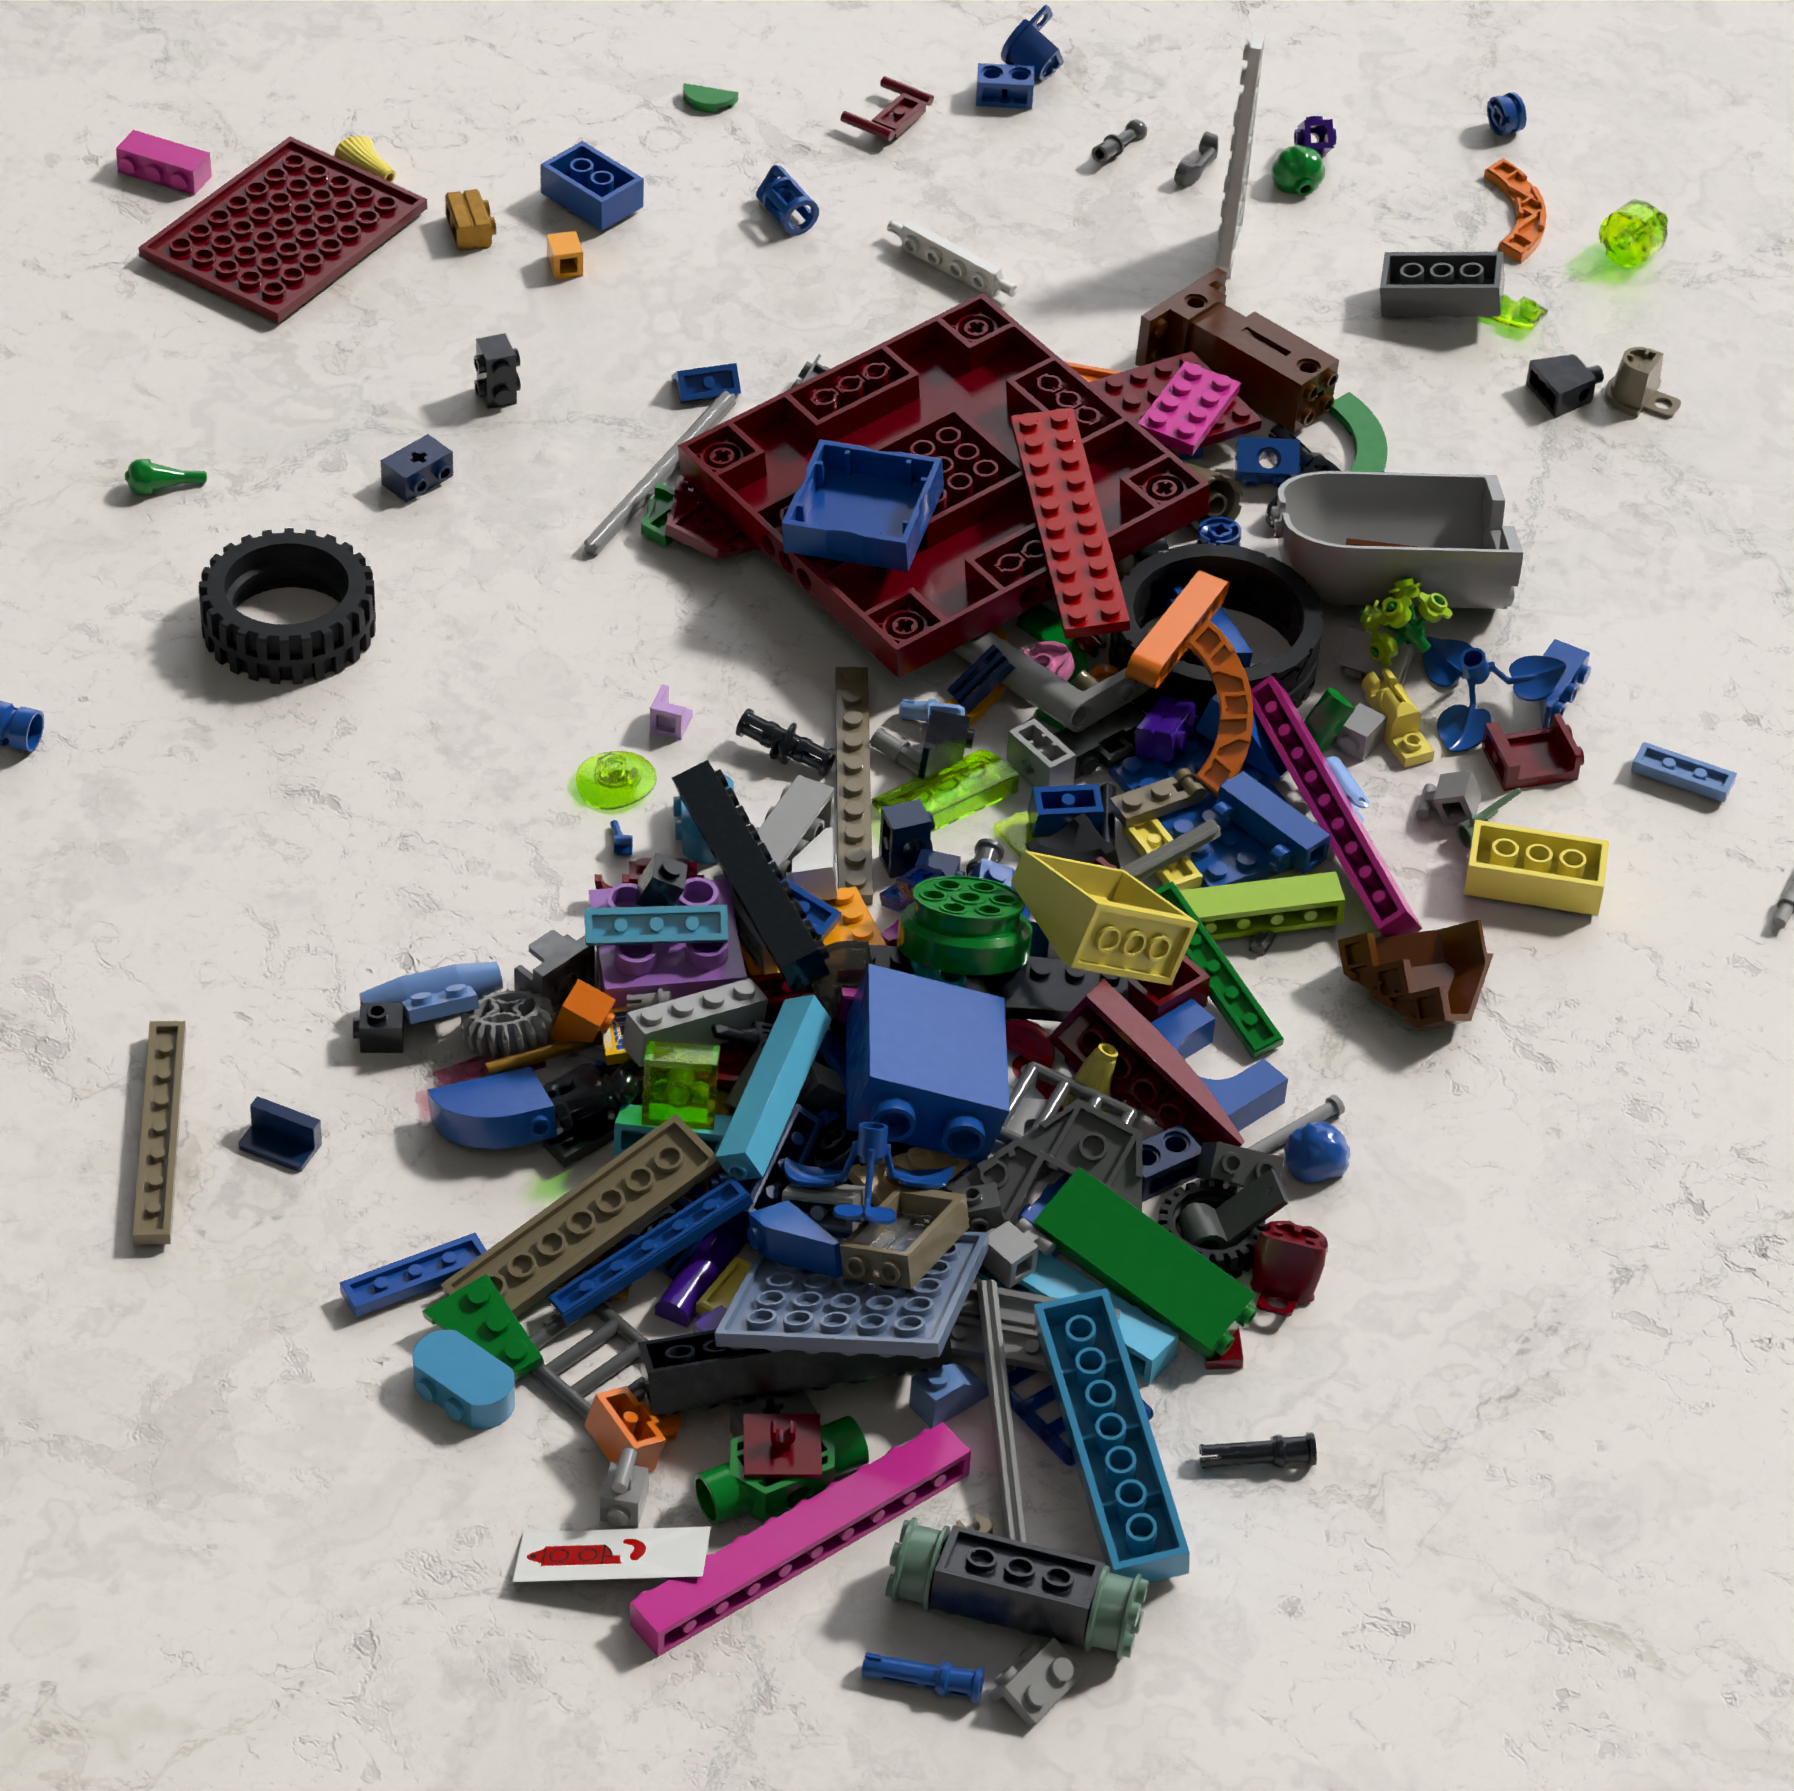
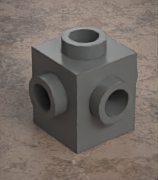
M996 1182L952 1190L953 1193L966 1194L969 1228L966 1232H987L1004 1224Z

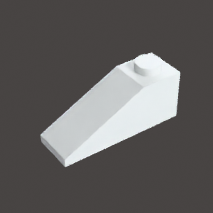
M832 827L825 828L792 859V872H786L787 880L820 900L838 898V858Z

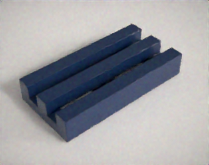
M993 644L947 691L960 706L964 707L967 713H970L1015 667L1000 649ZM974 689H976L967 699H965Z

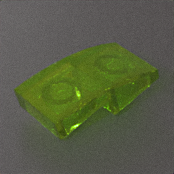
M1503 294L1501 317L1488 318L1516 328L1533 329L1547 315L1549 310L1525 296L1516 302Z

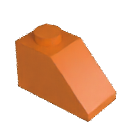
M578 979L562 1005L549 1037L558 1041L593 1042L599 1031L606 1034L616 1015L611 1013L616 999Z

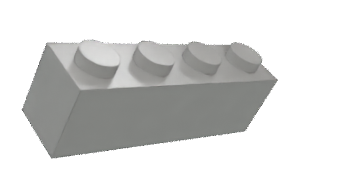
M751 978L630 1011L626 1014L622 1046L637 1065L643 1067L730 1042L714 1038L711 1030L712 1025L721 1024L745 1028L749 1027L754 1020L765 1022L768 998Z

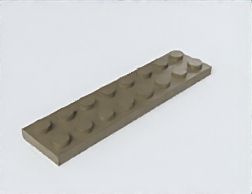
M674 1114L440 1284L446 1296H449L487 1273L517 1317L722 1166L715 1158L716 1154L677 1114Z

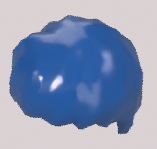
M1312 1121L1303 1127L1297 1128L1289 1135L1288 1142L1284 1147V1164L1298 1181L1313 1183L1322 1182L1332 1177H1342L1349 1167L1350 1147L1345 1136L1328 1122Z

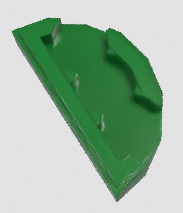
M686 83L683 85V99L690 102L695 110L716 113L719 112V108L728 105L731 108L738 102L739 92Z

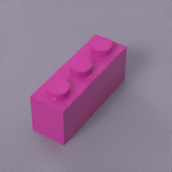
M132 130L116 147L118 172L192 195H195L212 177L210 152L136 130Z

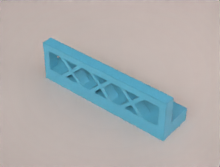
M727 905L585 908L584 911L586 946L728 942Z

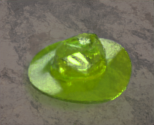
M611 751L594 755L585 760L579 766L576 773V785L580 796L587 804L600 810H614L632 805L646 797L654 789L657 782V774L653 765L646 758L627 751Z

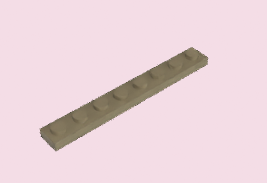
M150 1021L133 1223L134 1245L171 1244L186 1021Z

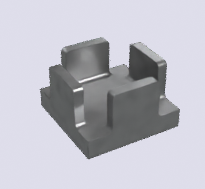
M551 930L528 946L529 953L542 962V964L533 969V974L522 965L514 968L515 991L519 988H522L523 991L532 990L534 994L540 993L542 998L550 999L557 1017L578 979L595 988V945L586 946L585 935L576 941L568 934L562 936L555 930Z

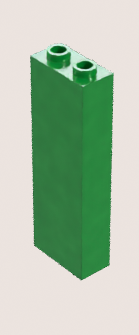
M1080 1167L1077 1168L1033 1221L1034 1226L1056 1244L1055 1250L1129 1304L1138 1307L1143 1313L1159 1323L1169 1326L1174 1332L1179 1334L1178 1339L1203 1358L1207 1357L1211 1360L1216 1353L1223 1356L1234 1342L1235 1338L1232 1335L1240 1326L1243 1328L1247 1327L1257 1313V1309H1255L1256 1294Z

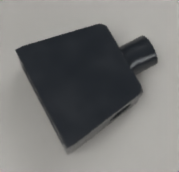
M1576 355L1556 356L1531 360L1529 362L1526 385L1556 418L1589 404L1593 400L1595 385L1603 382L1604 374L1599 365L1586 367Z

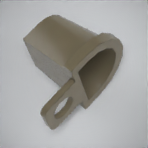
M1633 347L1626 350L1615 376L1607 383L1605 390L1607 402L1613 408L1638 418L1643 410L1664 418H1672L1680 408L1681 400L1657 391L1661 384L1660 376L1664 353L1645 347ZM1664 401L1669 403L1671 407L1662 409L1657 407L1655 403Z

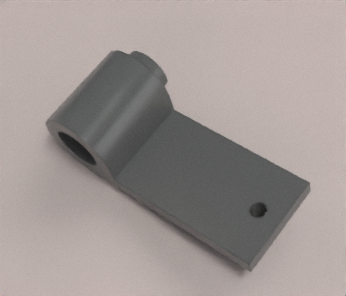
M1271 1168L1216 1209L1205 1203H1190L1179 1213L1177 1220L1184 1239L1193 1246L1207 1250H1224L1286 1206L1288 1200L1276 1172Z

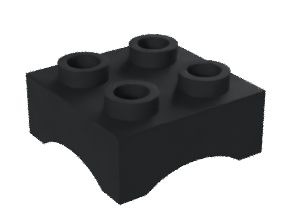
M1084 813L1073 818L1061 831L1045 838H1035L1026 843L1027 851L1094 864V859L1101 856L1108 863L1115 865L1118 869L1121 868L1114 846L1098 833Z

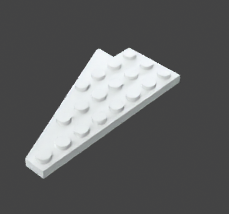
M1253 31L1251 43L1245 42L1243 60L1247 61V68L1242 67L1240 85H1243L1244 89L1243 92L1239 93L1237 109H1235L1233 127H1235V130L1232 134L1230 146L1232 156L1229 160L1228 172L1225 176L1223 188L1225 199H1223L1220 217H1222V223H1220L1218 241L1220 243L1217 248L1215 264L1218 265V268L1227 272L1226 278L1231 279L1243 227L1265 33Z

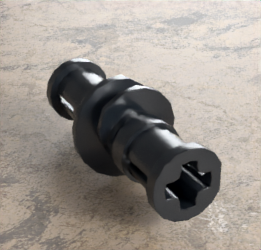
M750 708L746 709L742 714L736 728L737 736L743 737L745 735L760 742V745L771 748L769 753L771 759L779 758L780 763L786 765L792 758L800 764L804 763L818 770V774L823 777L829 773L837 755V750L834 748L828 750L813 743L807 737L796 735V723L793 722L786 730L773 721L769 722L755 715L754 711Z

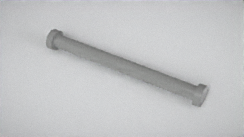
M1332 1095L1325 1100V1104L1247 1149L1268 1153L1286 1143L1289 1135L1297 1128L1303 1127L1312 1121L1320 1122L1331 1116H1340L1345 1112L1344 1104L1337 1095ZM1209 1181V1186L1214 1187L1215 1182Z

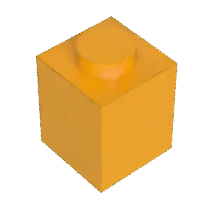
M576 231L547 234V260L554 279L583 276V250Z

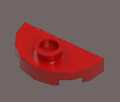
M1014 1019L1005 1022L1007 1049L1031 1062L1034 1061L1050 1069L1053 1068L1056 1058L1055 1047L1047 1039L1050 1036L1048 1031L1038 1023L1027 1019Z

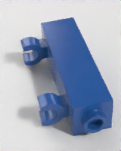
M1243 771L1232 779L1225 780L1220 785L1218 803L1212 808V811L1218 816L1213 818V820L1219 825L1221 830L1228 827L1231 822H1234L1270 849V854L1276 859L1271 861L1268 867L1276 873L1283 872L1291 865L1304 875L1327 860L1330 834Z

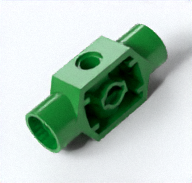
M845 1416L821 1425L822 1478H744L743 1435L730 1439V1461L694 1476V1489L698 1503L705 1517L712 1525H718L745 1513L765 1523L768 1519L777 1518L791 1510L799 1501L808 1500L824 1491L829 1484L834 1482V1478L855 1471L860 1466L868 1464L869 1451L865 1437L859 1425L851 1416Z

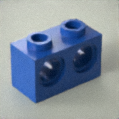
M978 63L976 106L1032 109L1034 66Z

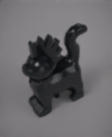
M631 1057L621 1064H582L554 1081L548 1082L543 1088L554 1104L555 1114L558 1115L561 1128L564 1132L572 1130L576 1122L597 1116L605 1112L609 1107L616 1110L619 1104L629 1105L635 1100L644 1098L646 1092L641 1087L663 1079L664 1075L661 1067H656L655 1063L639 1067Z

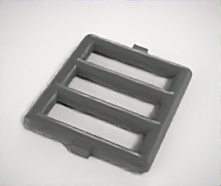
M1032 1061L1027 1064L1014 1088L1009 1087L1010 1112L997 1140L1008 1145L1018 1137H1023L1007 1129V1126L1036 1078L1055 1086L1029 1132L1037 1128L1041 1122L1050 1116H1055L1068 1093L1087 1101L1088 1104L1098 1109H1104L1119 1116V1120L1130 1126L1133 1125L1137 1118V1110Z
M604 1302L569 1325H566L561 1317L554 1314L544 1321V1328L530 1337L536 1348L540 1349L592 1312L606 1323L546 1365L543 1364L531 1371L535 1377L585 1420L591 1404L583 1396L639 1358L637 1342L649 1341ZM617 1333L630 1344V1346L571 1387L558 1376L562 1371ZM641 1376L628 1385L639 1402L645 1399V1389Z

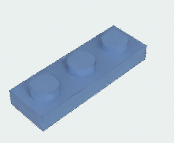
M1646 742L1642 743L1631 768L1632 772L1724 803L1737 776L1735 772Z

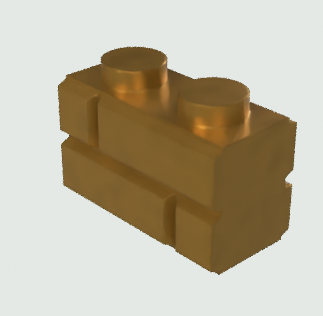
M478 189L465 190L463 193L460 191L447 193L445 195V215L457 249L459 251L473 250L474 247L477 249L489 248L492 245V235H496V222L494 217H490L488 200H482Z

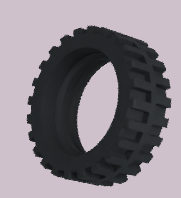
M284 528V533H272V530L262 531V536L255 538L247 535L241 538L240 544L235 546L233 543H230L223 547L224 554L222 556L215 554L210 559V568L204 567L201 573L202 581L199 582L202 636L205 639L206 648L210 653L215 652V660L219 664L223 665L228 662L230 671L237 675L243 671L248 673V678L251 680L259 681L260 678L270 679V684H280L281 680H293V684H302L303 679L314 677L315 681L325 678V673L333 671L337 674L345 670L344 663L350 662L354 664L359 660L360 650L367 651L371 645L370 637L375 636V588L372 569L369 565L366 566V559L361 553L353 555V546L347 542L341 545L336 543V537L326 534L325 537L316 536V531L306 529L305 533H295L294 528ZM290 587L315 590L332 597L340 603L332 611L317 619L297 624L265 623L249 618L236 609L240 604L256 594L272 589Z

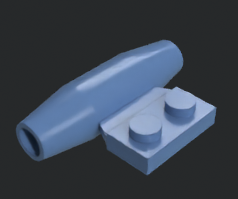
M497 962L452 964L397 977L359 993L360 1003H402L404 1018H407L410 1024L478 1009L480 1008L478 999L482 995H489L494 993V991L503 989V982Z

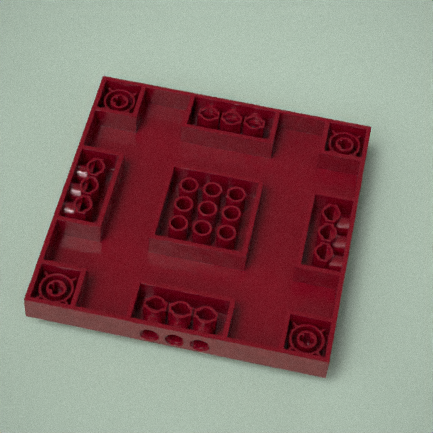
M984 293L678 445L681 475L898 679L1054 596L1011 427V416L1073 407L1114 563L1210 513L1208 482ZM820 439L864 446L878 451L904 452L942 458L944 488L908 572L784 552L782 521L795 493L804 482L806 468Z

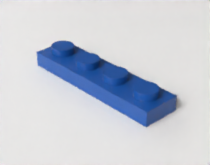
M474 1232L340 1282V1293L356 1318L441 1286L440 1284L487 1250Z

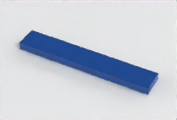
M731 1177L547 1297V1299L566 1325H569L754 1204L750 1194L734 1177Z

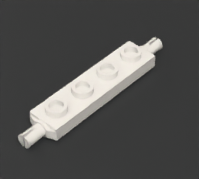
M891 220L888 223L887 230L900 237L902 250L991 298L1000 293V291L1009 297H1013L1016 294L1018 287L1004 280L1002 270L997 266L911 220L904 225L895 220Z

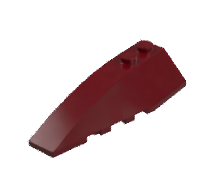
M1105 979L1082 999L1047 1038L1078 1069H1080L1087 1057L1100 1043H1108L1115 1047L1118 1051V1056L1111 1079L1110 1092L1112 1091L1126 1100L1125 1104L1135 1108L1137 1111L1140 1109L1156 1119L1155 1124L1164 1130L1181 1124L1201 1147L1203 1142H1221L1239 1147L1244 1144V1139L1224 1109L1184 1058Z

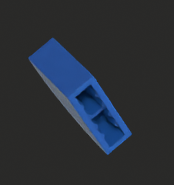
M531 1066L427 1090L430 1118L434 1128L440 1135L454 1143L474 1148L496 1149L515 1147L558 1137L554 1104Z

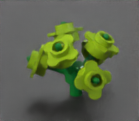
M1401 577L1400 581L1394 582L1395 589L1388 590V593H1393L1395 599L1392 597L1386 598L1382 602L1383 608L1378 606L1379 601L1376 600L1373 607L1367 604L1365 609L1360 611L1361 618L1359 622L1364 624L1362 631L1365 632L1366 629L1372 631V641L1368 647L1369 653L1375 661H1381L1385 668L1392 665L1391 658L1397 656L1398 644L1404 641L1408 645L1413 643L1420 653L1426 652L1431 647V644L1423 636L1425 633L1423 628L1427 621L1437 623L1442 617L1450 619L1452 616V611L1447 608L1448 602L1445 597L1439 593H1420L1419 586H1422L1423 583L1414 584L1413 578ZM1418 597V600L1421 602L1418 606V611L1422 616L1419 621L1416 619L1414 602L1412 601V598ZM1380 624L1384 628L1399 633L1400 636L1394 639L1389 633L1380 634L1376 630Z

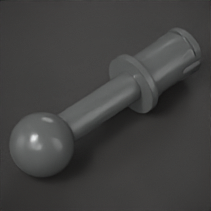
M1138 119L1131 120L1127 123L1125 132L1118 136L1115 134L1106 136L1101 144L1092 149L1093 159L1097 162H1105L1112 156L1117 157L1121 155L1125 144L1132 140H1142L1146 137V124Z

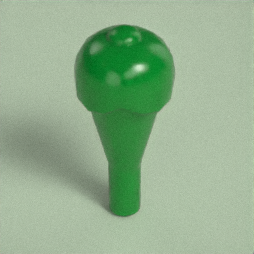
M151 459L134 460L124 475L129 488L137 494H152L153 490L181 483L207 482V473L205 471H182L151 463Z

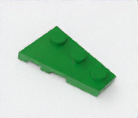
M487 1273L422 1311L424 1318L433 1325L436 1324L443 1330L458 1331L512 1368L515 1381L545 1364L542 1355Z

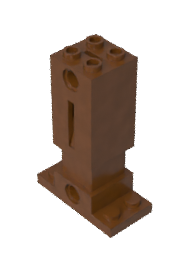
M1220 268L1211 271L1141 316L1135 365L1138 367L1160 361L1162 358L1166 359L1193 351L1213 372L1226 375L1233 380L1241 382L1237 395L1252 410L1276 424L1284 425L1293 434L1303 427L1309 426L1312 421L1322 414L1328 413L1331 410V406L1334 405L1333 396L1335 384L1339 377L1337 373L1339 359L1255 311L1245 317L1226 306L1225 283L1227 272Z

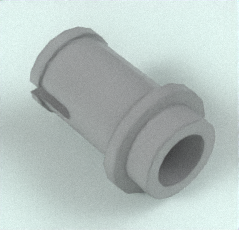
M659 988L658 992L628 994L627 1002L629 1004H627V1010L630 1012L672 1000L671 992H664L663 988Z

